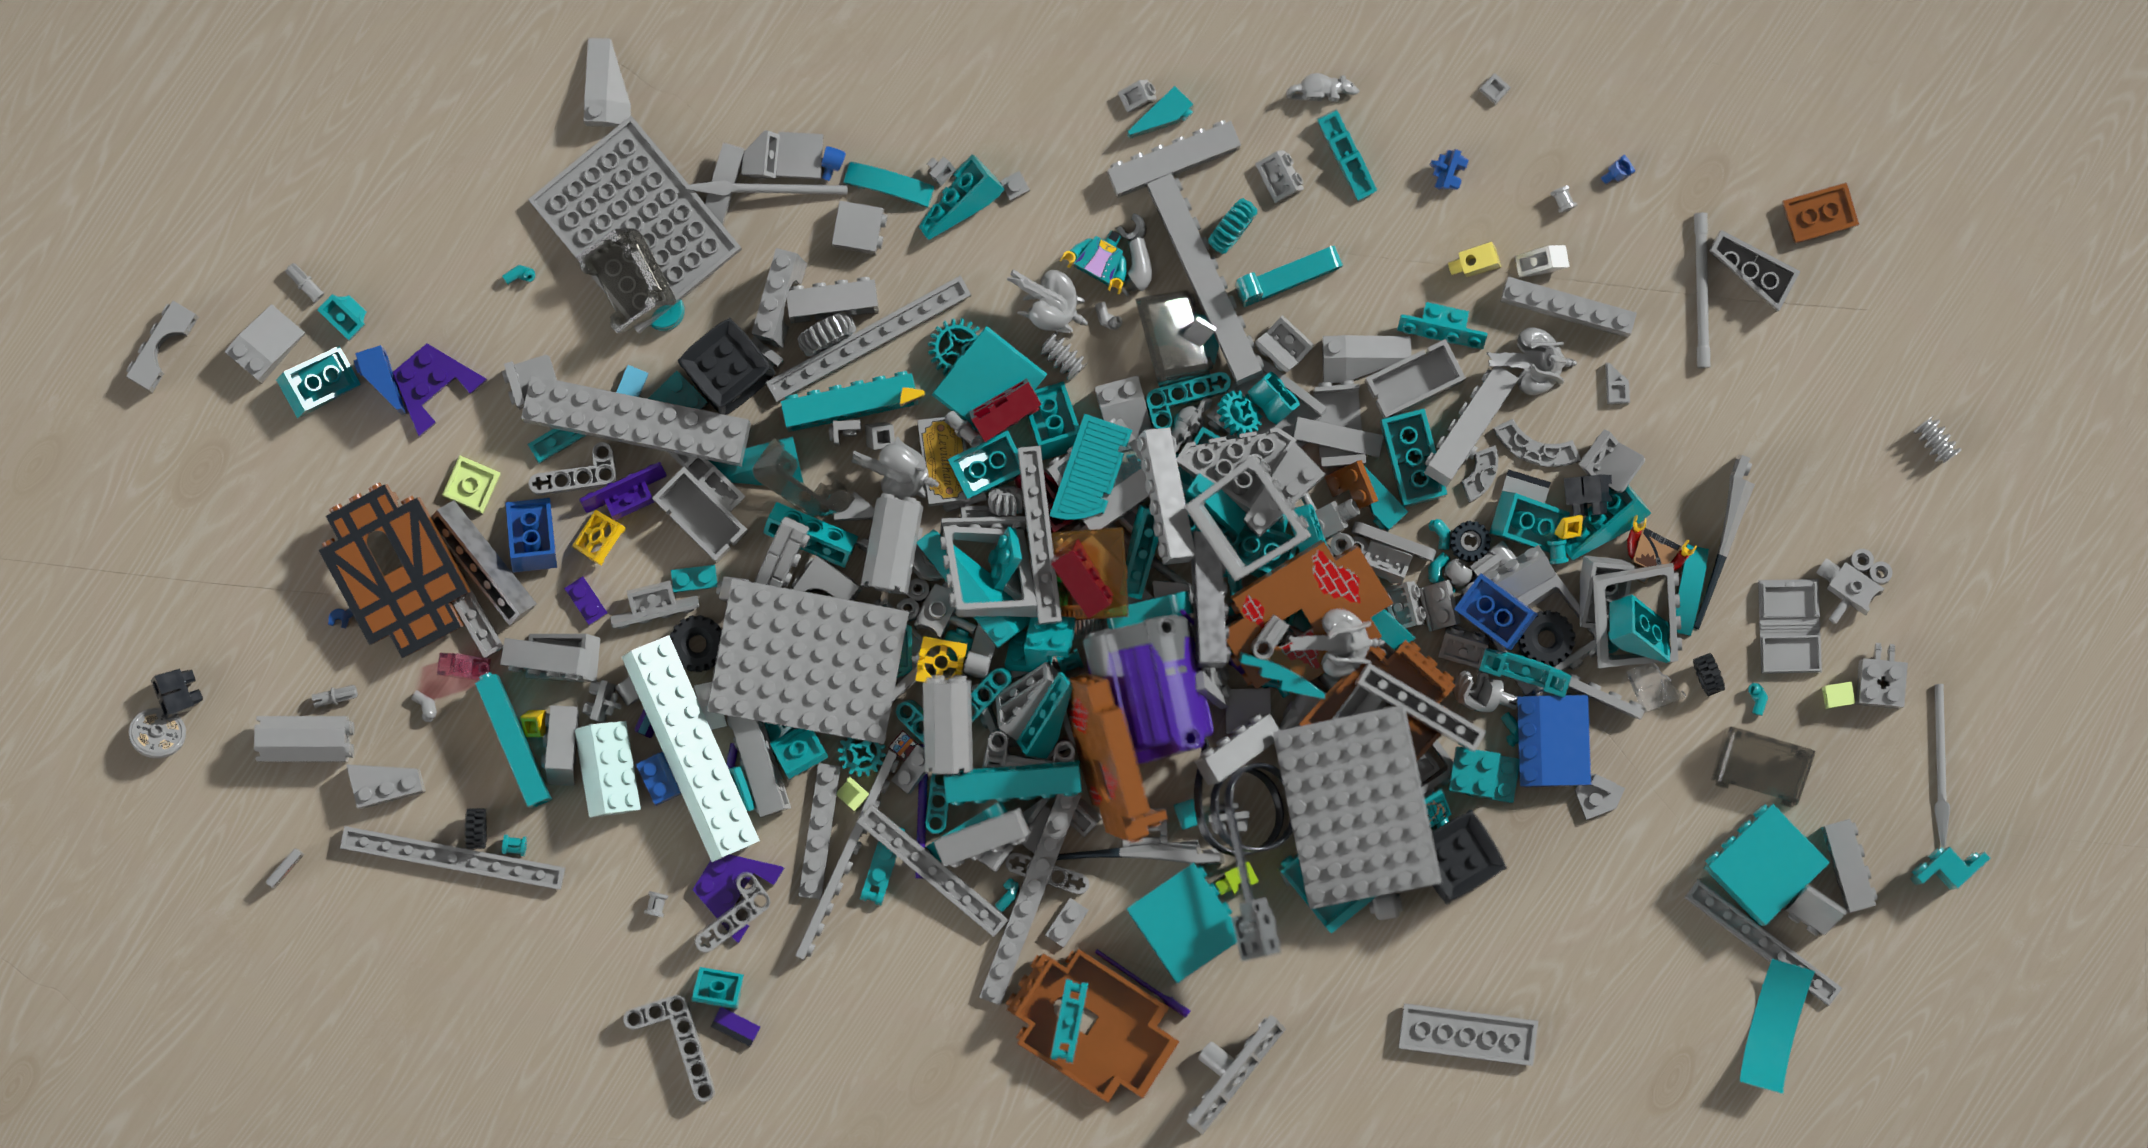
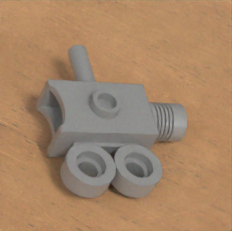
M1308 493L1301 498L1304 505H1313L1325 541L1332 538L1330 545L1327 544L1333 557L1354 545L1350 535L1341 533V530L1349 527L1346 521L1360 514L1359 508L1353 499H1349L1340 505H1337L1336 501L1317 510ZM1341 540L1346 542V548L1340 546Z
M1866 549L1856 550L1851 557V565L1845 562L1842 568L1826 558L1816 573L1830 582L1827 590L1842 599L1829 620L1836 624L1849 605L1866 616L1870 610L1869 603L1871 600L1881 595L1884 590L1880 585H1885L1892 577V569L1889 564L1881 561L1873 564V555ZM1858 559H1863L1865 564L1860 565ZM1870 570L1869 577H1867L1863 573ZM1881 571L1884 577L1879 578L1876 572Z
M921 579L910 581L908 589L909 598L902 599L897 605L899 610H904L905 606H911L912 610L908 614L907 622L917 619L914 624L915 629L929 630L938 639L943 638L950 623L974 634L977 628L976 625L954 615L956 607H951L950 594L953 593V590L948 588L945 580L942 586L935 583L932 591H929L926 581ZM917 586L922 588V591L919 593L914 591V588ZM925 601L921 609L919 610V605L917 602Z

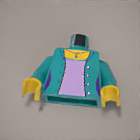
M1110 230L1105 240L1098 236H1095L1094 239L1087 238L1073 246L1069 251L1064 252L1060 262L1063 259L1068 260V268L1074 263L1075 268L1107 285L1108 291L1112 287H1116L1118 289L1117 294L1121 293L1123 282L1127 275L1126 259L1122 256L1123 251L1116 247L1122 237L1121 235Z

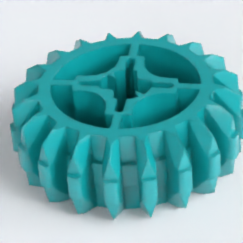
M1242 198L1226 213L1208 240V244L1216 252L1222 255L1226 254L1239 240L1257 215V208L1254 204Z
M953 318L951 319L952 326H948V323L944 321V330L939 326L936 327L939 335L931 333V338L936 341L928 342V346L934 348L928 351V355H935L930 361L932 364L939 362L935 367L937 371L944 367V376L948 374V371L954 365L947 363L943 359L950 357L959 358L961 356L960 353L952 351L954 349L952 339L959 346L960 344L963 345L961 353L964 354L978 337L976 334L980 328L977 326L971 330L973 322L969 321L967 326H964V319L961 318L960 325H956V321ZM961 331L967 333L972 338L960 340L953 332ZM947 335L950 346L944 352L939 353L940 343Z

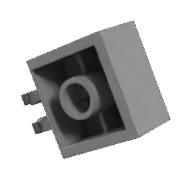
M1876 643L1873 659L1863 658L1859 661L1855 705L1901 709L1905 703L1908 663L1894 661V644H1890L1888 647L1887 661L1880 660L1882 646L1881 643ZM1881 678L1886 682V686L1881 689V685L1877 684V681L1881 680Z

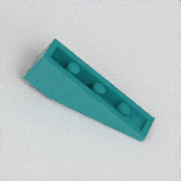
M1139 504L1119 593L1137 599H1142L1159 540L1154 532L1155 519L1154 515L1150 512L1149 506Z
M1063 672L1057 674L1016 741L1026 756L1047 759L1058 741L1073 687Z

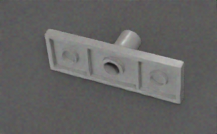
M1272 1015L1262 1020L1258 1026V1032L1247 1039L1244 1044L1245 1048L1236 1059L1214 1042L1207 1044L1200 1053L1199 1060L1221 1077L1213 1089H1208L1205 1092L1201 1104L1198 1107H1194L1188 1115L1189 1119L1187 1122L1202 1135L1286 1030Z

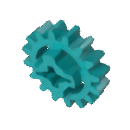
M1233 390L1224 395L1221 401L1217 403L1220 409L1216 412L1222 416L1219 422L1225 423L1223 428H1229L1231 435L1236 432L1238 438L1239 434L1257 432L1258 428L1262 425L1259 420L1263 417L1257 412L1260 410V407H1255V403L1249 400V394L1243 396L1241 391L1235 393Z
M847 737V741H840L844 747L838 749L839 753H843V756L838 759L839 761H845L843 769L851 768L850 775L856 771L858 777H861L862 772H865L869 777L870 770L877 773V764L883 765L880 758L886 757V754L881 752V750L886 748L885 745L873 742L877 748V756H875L870 750L871 741L864 740L863 743L854 744L852 741L856 739ZM863 747L866 748V753L871 758L862 756L861 759L858 758V753L853 748L862 750ZM847 750L853 753L854 759L852 763L847 758ZM867 761L873 763L868 767L859 768L861 763Z

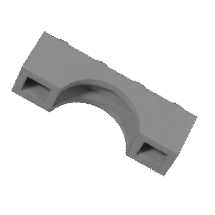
M175 301L164 307L161 313L163 315L159 323L156 322L150 331L151 337L147 342L142 343L138 350L140 355L136 361L133 360L126 370L128 372L126 377L152 393L164 375L158 364L159 348L170 337L176 335L188 336L199 318L195 313Z

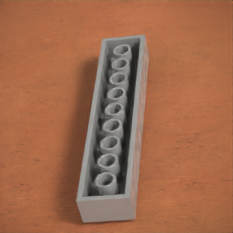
M533 375L530 377L521 417L525 423L742 467L751 427L748 419Z

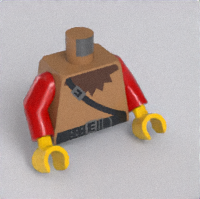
M1638 515L1634 516L1633 527L1627 538L1628 556L1632 559L1631 564L1644 568L1673 563L1674 571H1676L1684 564L1689 555L1695 552L1696 545L1691 550L1686 547L1689 540H1686L1683 546H1680L1645 528L1646 518L1642 524H1638L1636 522ZM1649 577L1636 580L1640 583L1646 584Z

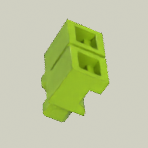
M1249 861L1246 862L1250 885L1252 886L1259 881ZM1238 867L1224 873L1226 878L1215 883L1221 895L1233 890L1234 894L1238 891V885L1241 884Z

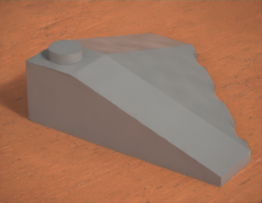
M1280 428L1269 429V433L1257 435L1255 431L1239 434V438L1227 440L1226 436L1209 439V443L1196 445V442H1190L1185 445L1176 460L1177 464L1193 478H1196L1200 473L1213 483H1217L1252 455L1256 454L1260 461L1264 460L1269 465L1271 471L1268 473L1272 477L1297 439ZM1249 467L1223 487L1222 490L1248 514L1265 488V485L1255 470Z

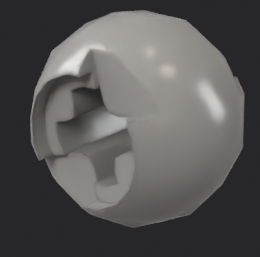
M1454 559L1447 564L1444 575L1452 579L1451 583L1460 587L1466 585L1471 580L1473 570L1468 569L1465 566L1466 563L1461 559Z

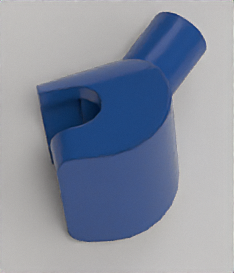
M826 146L821 165L825 167L823 179L830 181L833 171L838 172L846 155L844 151Z
M1623 155L1609 166L1610 171L1603 175L1601 179L1605 185L1613 179L1619 182L1633 175L1635 169L1626 155Z
M350 608L347 610H333L329 615L328 625L334 626L335 621L340 619L342 621L341 628L346 629L349 618L353 616Z

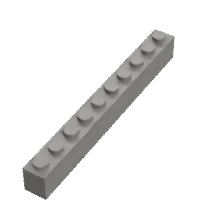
M1172 173L1147 183L1150 196L1209 324L1216 328L1214 331L1215 338L1237 386L1261 376V368L1264 367L1262 359L1259 355L1255 356L1252 348H1255L1251 336H1246L1243 330L1246 328L1242 316L1237 317L1234 309L1237 306L1232 296L1228 297L1225 291L1228 288L1224 277H1219L1216 269H1219L1215 257L1210 258L1208 254L1209 244L1206 238H1201L1198 232L1201 229L1197 218H1192L1189 212L1192 208L1188 198L1183 199L1180 191L1183 188L1179 179H1174Z

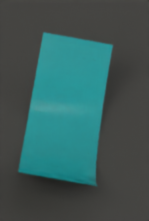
M1771 960L1752 1019L1742 1062L1740 1082L1783 1094L1794 1036L1815 971L1779 960Z

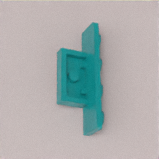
M1429 302L1425 303L1422 318L1401 314L1397 331L1441 341L1446 339L1447 342L1477 349H1484L1487 339L1486 332L1466 328L1469 311Z

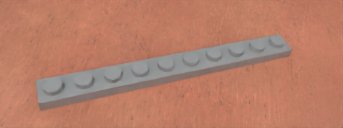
M959 276L767 381L766 384L776 402L785 399L786 396L796 393L971 297V293L962 277Z
M888 752L859 817L870 804L877 809L879 808L881 802L878 801L881 792L886 793L890 784L887 778L890 772L895 773L900 762L896 760L897 754ZM857 822L796 953V956L805 960L806 956L811 957L816 946L812 944L815 936L820 937L825 926L822 923L824 916H829L834 907V904L831 903L834 894L837 896L840 894L843 883L840 881L844 874H849L853 865L849 861L852 855H857L861 848L862 842L859 840L862 833L867 834L868 832Z
M1057 794L979 997L1001 1005L1081 795L1079 794L1075 796Z
M344 826L340 846L341 849L559 890L562 889L566 869L565 867Z

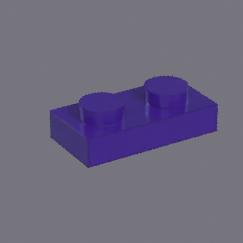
M583 576L564 588L589 626L608 614Z

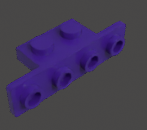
M661 462L649 465L639 472L629 474L626 478L615 483L608 484L600 490L588 493L580 498V502L586 513L607 505L613 520H617L654 503L647 485L665 478L667 474Z

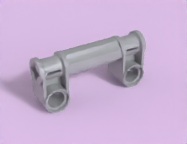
M995 729L988 738L983 768L1074 761L1075 745L1069 739L1059 740L1055 746L1053 761L1008 755V735L1001 729ZM1001 735L1005 741L1003 745H995L992 742L993 736ZM1061 745H1068L1071 748V753L1069 755H1062L1059 752V747Z

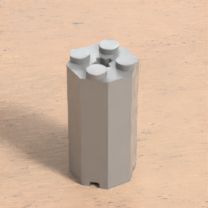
M882 493L881 498H877L861 586L869 589L872 586L877 591L908 595L923 506L915 498L903 497V500L895 498V495Z
M933 675L923 682L925 772L955 774L959 773V769H964V773L973 770L971 680H967V675H954L949 679H945L944 675Z
M347 716L256 717V721L260 722V725H255L254 749L255 752L260 753V756H255L257 762H349V758H354V744H351V735H354L355 726L354 722H351Z

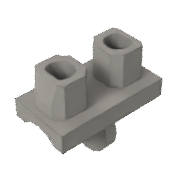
M604 680L601 682H591L589 693L597 695L594 704L586 702L582 712L590 716L592 720L605 723L607 715L612 716L614 708L621 709L622 706L616 703L618 694L614 692L617 685Z
M1225 803L1218 805L1219 811H1225ZM1233 803L1234 810L1239 809L1238 803ZM1249 811L1235 812L1239 832L1247 831V819L1250 818ZM1219 814L1223 827L1226 830L1225 821H1227L1226 814ZM1210 815L1208 821L1212 825L1214 835H1218Z

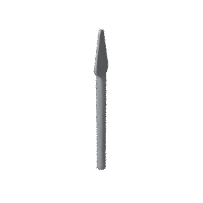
M727 180L686 185L688 190L724 196L731 192L847 194V186L733 184Z
M1935 684L1938 802H1936L1934 809L1941 847H1945L1950 805L1947 802L1944 684Z

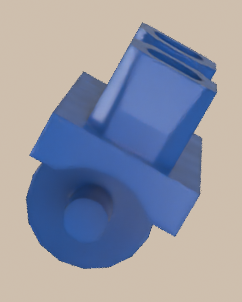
M1454 149V151L1447 150L1446 155H1439L1438 161L1431 160L1430 166L1435 168L1433 176L1438 177L1435 188L1440 190H1458L1460 188L1461 178L1453 175L1455 169L1464 171L1469 162L1467 158L1461 155L1462 151Z

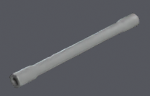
M1694 213L1698 328L1697 368H1710L1707 272L1708 218L1707 213Z

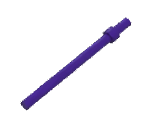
M928 773L924 775L918 784L917 843L925 848ZM917 872L915 873V879H924Z

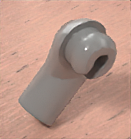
M1105 302L1095 304L1099 323L1111 330L1119 329L1122 325V318L1109 314Z
M416 690L411 700L422 706L423 714L421 717L425 722L433 721L437 714L434 700Z

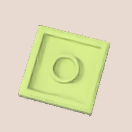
M459 455L442 497L451 501L454 500L458 504L483 514L501 473Z

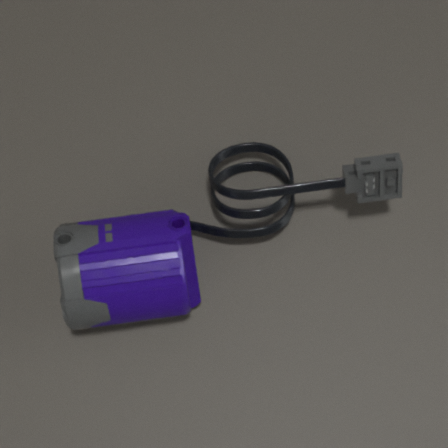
M1177 615L1144 620L1131 626L1090 633L1084 638L1083 644L1089 672L1091 675L1108 680L1114 706L1121 707L1123 710L1137 765L1151 763L1199 748L1203 752L1209 748V742L1206 737L1212 736L1214 727L1208 700L1196 690L1195 675L1201 671V668L1197 667L1195 641L1189 619ZM1255 763L1238 768L1213 786L1210 796L1212 822L1221 839L1234 848V850L1219 844L1208 830L1202 804L1203 776L1198 767L1194 783L1195 815L1203 838L1216 851L1236 857L1245 902L1239 904L1241 915L1232 917L1241 962L1281 953L1272 910L1268 908L1266 898L1254 900L1244 858L1246 855L1270 850L1281 845L1293 833L1290 818L1286 831L1275 841L1281 832L1284 821L1282 799L1276 785L1269 776L1255 768L1271 772L1280 780L1283 786L1284 784L1281 770L1266 763ZM1243 773L1256 776L1266 785L1275 806L1276 819L1274 829L1269 838L1259 847H1248L1241 844L1235 817L1233 792L1237 780ZM1232 775L1226 786L1224 798L1230 837L1220 819L1218 798L1223 783Z

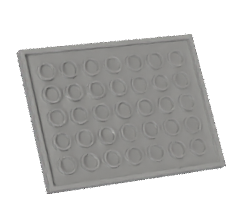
M632 116L627 118L528 199L639 334L742 250L740 245L695 191L686 189V185L689 184Z
M732 578L707 711L884 744L909 611Z
M1405 705L1273 732L1310 909L1442 883Z

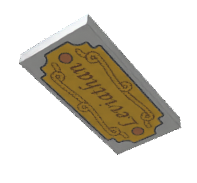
M945 417L917 420L921 454L925 459L929 477L939 483L938 487L926 485L929 506L973 501V497L967 500L948 462L949 458L966 451L965 439L955 434V430L945 423Z

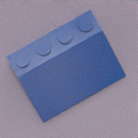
M1566 695L1565 698L1561 696L1517 697L1520 786L1527 788L1591 785L1588 695Z

